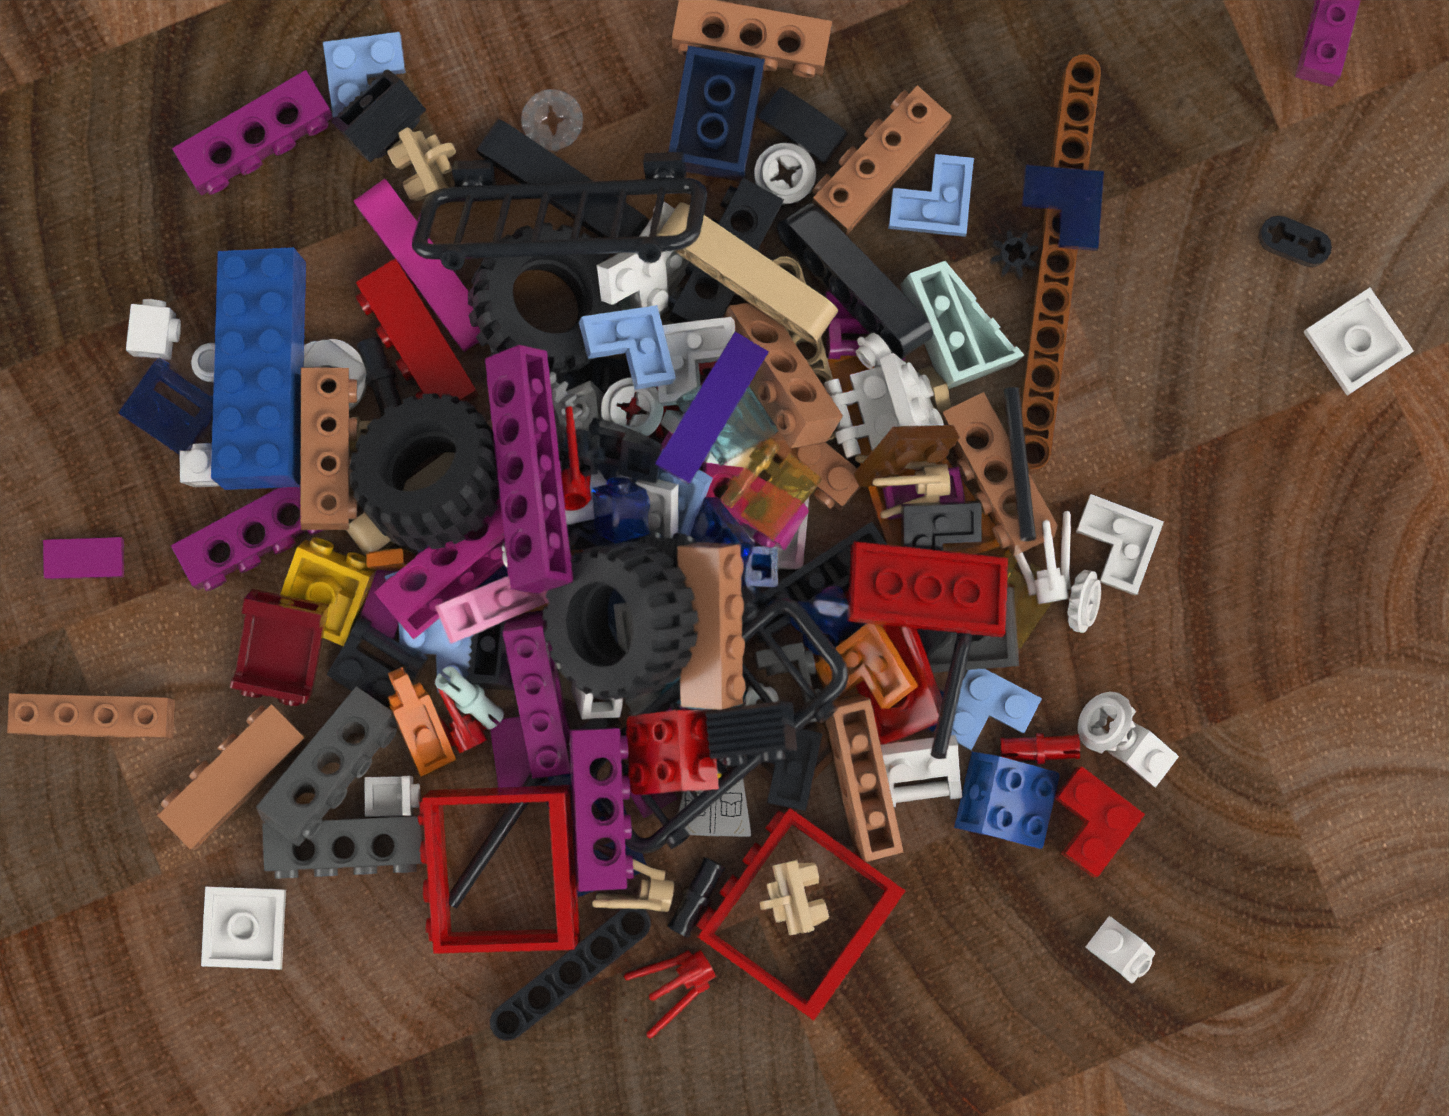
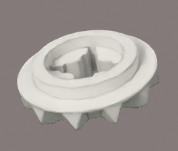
M779 143L767 148L759 156L755 165L754 176L756 185L784 199L782 205L794 202L799 203L811 192L816 179V168L813 159L806 150L795 144ZM778 160L787 170L800 167L791 177L793 188H790L789 184H786L784 180H774L771 182L779 174Z
M632 377L622 378L610 385L601 399V418L603 420L630 428L646 436H649L657 429L663 416V406L659 403L658 390L655 387L635 390ZM635 392H637L635 396L637 398L636 405L642 407V410L647 411V414H633L631 420L626 425L627 413L616 405L623 402L629 403L631 398L634 397Z
M1083 570L1075 578V584L1071 587L1067 614L1069 615V626L1073 631L1084 633L1096 619L1101 599V584L1095 571Z
M1105 692L1095 696L1083 708L1078 720V734L1081 742L1087 748L1100 754L1105 750L1116 751L1117 745L1121 741H1128L1126 735L1129 729L1136 727L1132 721V716L1136 711L1130 705L1129 700L1119 693ZM1108 716L1114 719L1110 723L1109 732L1102 728L1107 724L1106 718Z

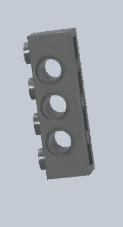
M356 686L257 805L256 808L261 820L298 847L305 838L311 839L320 829L322 817L330 808L335 809L344 800L347 794L346 788L354 778H361L367 772L372 763V756L380 747H387L395 737L397 723L393 712ZM353 733L365 735L363 740L358 743L350 744L346 742L347 738ZM328 763L340 764L339 769L332 774L321 772L322 768ZM304 793L315 794L314 799L308 804L296 803L298 797Z
M417 816L322 821L320 829L310 839L315 845V854L308 861H303L297 856L296 844L268 824H262L264 871H275V879L299 878L298 870L314 869V877L338 876V868L353 867L354 875L377 874V866L393 865V873L417 872V864H422L420 844L422 840H425L424 825H419ZM382 834L389 835L395 844L392 854L387 857L379 856L374 849L375 840ZM343 836L350 837L355 844V851L348 859L340 858L335 852V844Z

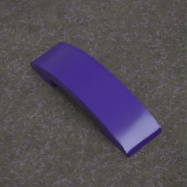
M736 331L734 332L656 461V466L688 485L691 483L769 351Z

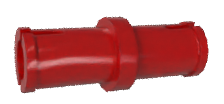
M1035 733V737L1000 738L1001 757L1015 761L1037 760V764H1045V760L1080 759L1079 734L1044 737L1043 733Z

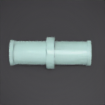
M452 666L442 670L450 677V682L440 673L437 675L435 680L436 687L450 696L461 712L470 713L486 729H492L497 726L489 718V714L498 722L502 721L504 716L503 709L484 695L485 692L481 686L467 681Z

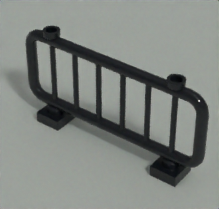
M684 152L645 153L643 165L646 179L511 185L496 184L492 160L454 161L452 174L455 187L439 189L426 197L412 237V249L422 258L441 260L442 265L449 270L462 268L465 259L636 252L642 261L654 263L660 259L663 251L682 250L697 241L702 229L707 202V189L700 181L687 178ZM687 193L692 195L685 230L676 235L657 236L665 194ZM657 194L649 236L618 237L626 196ZM618 196L610 237L578 239L588 197ZM580 197L570 239L539 240L549 199ZM541 199L531 241L500 242L511 200ZM503 200L492 242L462 243L473 202ZM451 202H465L453 244L427 243L438 207Z
M745 585L741 589V597L744 602V611L741 616L744 644L756 633H759L810 698V701L794 714L795 733L813 718L819 724L823 723L838 710L833 701L845 690L848 682V667L843 657L799 603L791 599L781 598L769 602L760 609L759 606L767 598L758 587ZM779 614L789 615L832 670L833 677L831 682L818 694L813 691L764 627ZM742 663L743 677L763 703L773 702ZM680 679L638 715L665 712L669 708L671 710H681L676 703L681 699ZM617 717L590 719L580 729L619 728L622 723ZM627 725L620 730V736L626 735ZM761 755L747 757V765L732 766L729 770L725 768L720 760H717V770L722 775L718 778V789L704 790L700 795L695 791H685L692 801L670 820H668L650 794L641 795L663 826L648 838L639 837L632 828L631 839H625V845L632 851L641 854L653 853L666 843L670 849L676 848L690 836L685 827L762 762ZM599 757L591 762L589 772L593 779L597 780L599 769L608 762L606 758ZM622 759V771L625 775H628L629 766ZM601 797L593 802L605 818L611 814L612 804L608 798Z

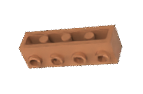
M918 85L910 94L904 90L890 105L893 112L884 122L878 118L865 132L864 136L868 139L859 149L852 146L839 160L838 164L842 167L833 177L826 174L812 190L816 194L813 197L812 203L817 205L846 236L950 123L952 116Z
M301 368V530H349V519H357V501L354 495H349L350 472H352L350 468L349 441L357 442V418H349V403H357V379H349V368Z
M748 386L725 425L739 436L743 432L755 441L754 445L761 450L762 456L766 459L776 458L785 466L782 471L794 482L801 485L804 481L815 490L813 497L829 510L834 506L841 511L860 488L853 475L857 468L826 442L790 448L751 387Z
M699 542L678 546V567L687 578L684 581L686 587L692 588L695 600H692L693 610H698V623L694 624V632L698 633L696 645L689 649L692 657L687 667L681 668V707L723 710L743 704L745 680L742 674V656L745 644L742 638L741 619L744 611V602L741 597L743 561L740 557V544Z
M271 704L268 708L261 705L247 718L246 722L249 726L239 736L236 733H232L220 744L217 749L221 754L212 763L209 764L206 760L202 762L189 775L193 781L182 792L176 788L161 802L160 805L164 809L157 816L190 850H196L309 740L276 705Z

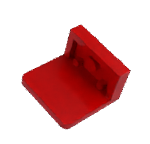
M672 710L628 717L626 722L629 760L628 776L630 790L633 795L718 789L717 759H711L709 756V734L707 732V717L705 715L707 710Z

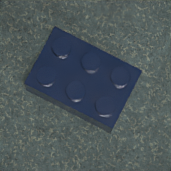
M688 46L668 151L684 152L686 172L742 181L746 171L765 59Z

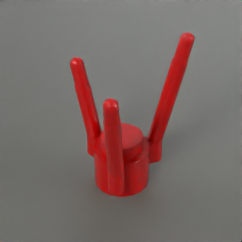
M567 406L565 414L570 469L561 471L565 510L575 511L584 508L592 500L590 491L591 475L584 477L579 471L573 408Z
M438 688L443 702L453 719V722L449 723V728L438 715L450 746L455 745L460 754L486 741L487 739L483 733V730L486 728L482 726V723L476 718L473 720L470 713L461 717L452 698Z
M687 950L676 957L624 974L625 980H631L681 964L680 967L675 969L678 977L649 994L651 1001L669 993L684 984L687 990L693 987L647 1032L648 1038H653L693 999L710 988L708 981L714 979L716 975L701 950L692 955Z

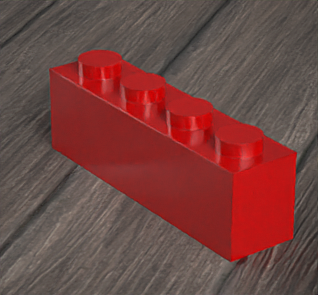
M396 258L355 282L361 291L355 297L367 316L374 312L381 323L375 330L385 347L388 349L394 345L401 356L395 363L406 381L414 378L421 391L415 394L417 399H422L423 394L437 393L440 398H442L443 394L458 397L460 401L469 402L479 396Z

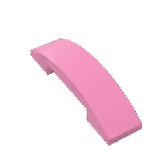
M509 576L435 607L451 644L546 604L549 600L545 598L547 591L537 594L510 590Z

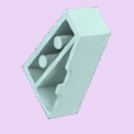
M946 261L910 273L900 284L903 294L927 318L932 327L933 336L924 345L935 371L947 383L948 390L1013 366L1024 356L1017 346L1014 347L1000 331V325L994 318L990 319L975 301L977 298Z

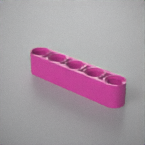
M384 178L355 199L354 203L392 256L396 258L403 271L455 342L465 352L478 343L476 336L481 332L479 326L472 327L469 314L473 311V306L468 305L469 291L453 270H449L442 265L441 260L425 259L414 252L412 249V237L417 221ZM429 238L427 243L433 244Z

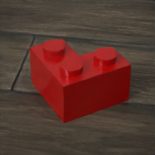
M1082 766L1076 767L1054 797V800L1084 822L1061 854L1088 875L1098 878L1145 815Z

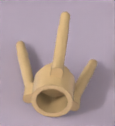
M857 455L855 461L863 463L868 456ZM909 462L905 469L918 470L915 471V475L875 478L872 481L874 486L915 484L917 494H924L923 497L903 504L939 502V496L950 495V477L947 464L936 465L935 463ZM901 504L882 511L880 517L884 519L901 514Z
M595 842L593 846L594 850L608 857L611 856L614 850L598 842ZM633 859V869L649 876L648 880L641 879L637 895L598 893L596 900L592 902L594 907L650 909L668 912L672 901L674 882L664 880L666 871L651 868Z

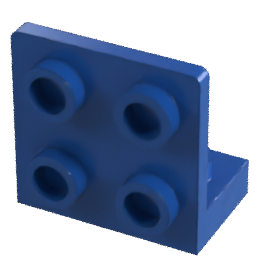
M972 752L954 828L1034 848H1043L1060 777L1059 773L1001 756Z

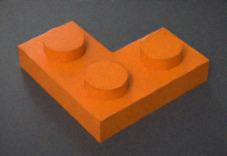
M867 623L836 647V650L843 657L848 667L849 677L845 690L838 698H841L865 680L880 707L885 709L892 707L918 687L881 625ZM822 658L815 664V668L827 686L831 682L833 675L830 666Z

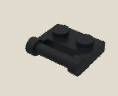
M361 616L328 671L327 676L351 691L357 686L390 709L389 706L391 704L388 697L396 694L388 673L396 669L360 647L363 639L407 667L405 673L408 674L412 686L429 657L419 651L416 654L372 627L373 622Z

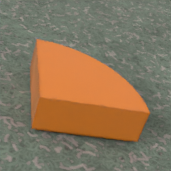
M403 548L369 552V554H366L367 568L400 571L416 555Z

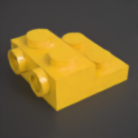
M318 537L312 538L311 541L305 539L295 551L280 594L328 604L323 638L344 646L354 627L360 608L366 601L377 570L367 568V560L364 555L349 552L347 556L332 551L334 545L325 539Z

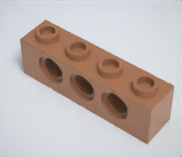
M679 0L672 34V48L679 49L678 53L684 56L687 54L688 46L765 59V71H776L777 67L791 69L792 74L799 77L814 78L815 74L823 75L832 21L718 0ZM716 24L723 29L724 33L717 39H710L702 31L706 26ZM747 31H754L761 36L762 40L757 45L748 46L741 41L740 37ZM784 38H793L800 47L795 52L787 53L780 49L778 43Z
M751 303L729 306L722 318L732 317L735 321V331L769 351L749 386L789 447L796 448L827 442L843 415L784 326Z
M982 392L943 411L941 417L944 425H954L960 437L952 446L959 458L956 461L957 467H959L963 479L966 482L971 480L978 493L974 494L976 501L981 502V512L984 515L989 513L996 526L993 527V533L1001 548L1008 547L1014 557L1043 543L1042 522L1044 520L1050 522L1052 538L1055 537L1058 525L1030 475L1036 539L1026 542L1021 541L1018 516L1008 515L1003 509V506L1008 503H1016L1009 437L985 393ZM971 437H980L987 445L982 449H974L966 441ZM989 470H998L1003 473L1005 479L1001 482H991L986 478L985 473Z
M859 693L835 699L833 703L838 710L825 722L854 854L865 862L903 853L871 699Z
M9 694L7 733L39 736L173 739L175 700L163 697Z

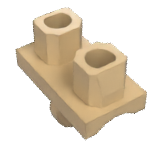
M409 127L398 132L401 140L391 146L387 153L396 168L403 169L413 164L417 172L414 176L403 181V187L411 200L419 201L434 191L447 188L448 185L443 174L452 170L448 159L456 152L452 143L441 145L436 135L425 139L422 131L412 132Z
M797 860L772 866L776 882L767 884L770 899L759 902L761 910L772 908L776 923L786 920L789 935L813 931L815 925L829 919L827 906L823 899L807 902L804 887L819 883V874L815 863H798Z

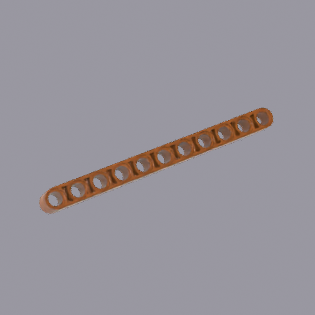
M1086 54L1075 56L1070 60L1061 82L1020 394L1025 444L1036 446L1042 456L1039 463H1028L1029 474L1040 471L1047 464L1051 456L1101 76L1098 61ZM1079 68L1086 70L1091 76V81L1088 83L1077 82L1072 76V71ZM1070 106L1081 107L1086 114V119L1082 121L1072 120L1067 114V108ZM1066 143L1077 145L1081 151V157L1077 159L1067 158L1062 151V145ZM1060 181L1071 182L1076 188V194L1071 197L1063 196L1057 189V183ZM1056 218L1066 219L1071 225V232L1066 235L1058 234L1052 227V221ZM1051 256L1061 257L1066 263V270L1061 273L1053 272L1047 265V258ZM1048 293L1057 295L1061 300V309L1051 311L1045 308L1042 303V296ZM1042 331L1051 332L1056 338V347L1052 349L1041 347L1037 341V334ZM1036 369L1046 370L1051 376V385L1047 387L1037 386L1032 380V372ZM1031 407L1041 408L1046 414V423L1038 426L1032 424L1027 418V410Z

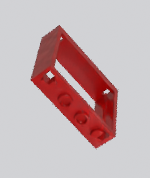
M571 786L429 790L422 798V802H419L420 814L417 818L419 825H424L425 840H422L420 844V858L422 864H427L428 879H424L423 899L425 903H430L431 918L426 920V933L429 935V941L433 943V954L574 950L581 939L578 893L575 879ZM549 802L557 929L452 932L443 805Z
M789 808L785 814L779 810L776 812L765 830L771 833L762 846L756 842L753 844L742 862L748 865L739 878L733 874L719 892L725 899L717 910L709 906L696 926L702 930L698 938L814 1021L906 891ZM791 825L884 891L807 1000L714 934Z

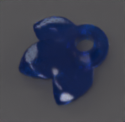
M832 586L822 590L816 596L813 604L803 601L797 602L807 611L835 648L839 646L841 640L848 639L867 624L847 621L848 600L846 593L839 586ZM791 618L793 627L802 633L803 642L805 646L809 650H812V653L820 655L819 652L812 645V643L805 636V634L798 627V625Z

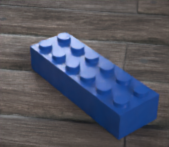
M294 247L218 251L211 479L224 490L301 487V368H304L306 261Z

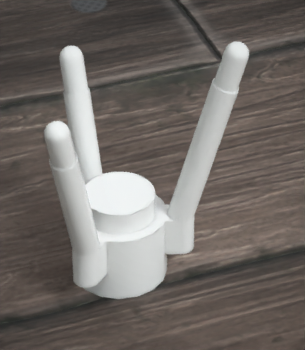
M1069 511L1063 513L1061 572L1060 568H1056L1053 539L1048 520L1042 522L1047 570L1038 571V579L1035 580L1023 552L1015 556L1026 580L1029 596L1037 595L1038 604L1069 599L1068 589H1071L1069 577L1071 514Z

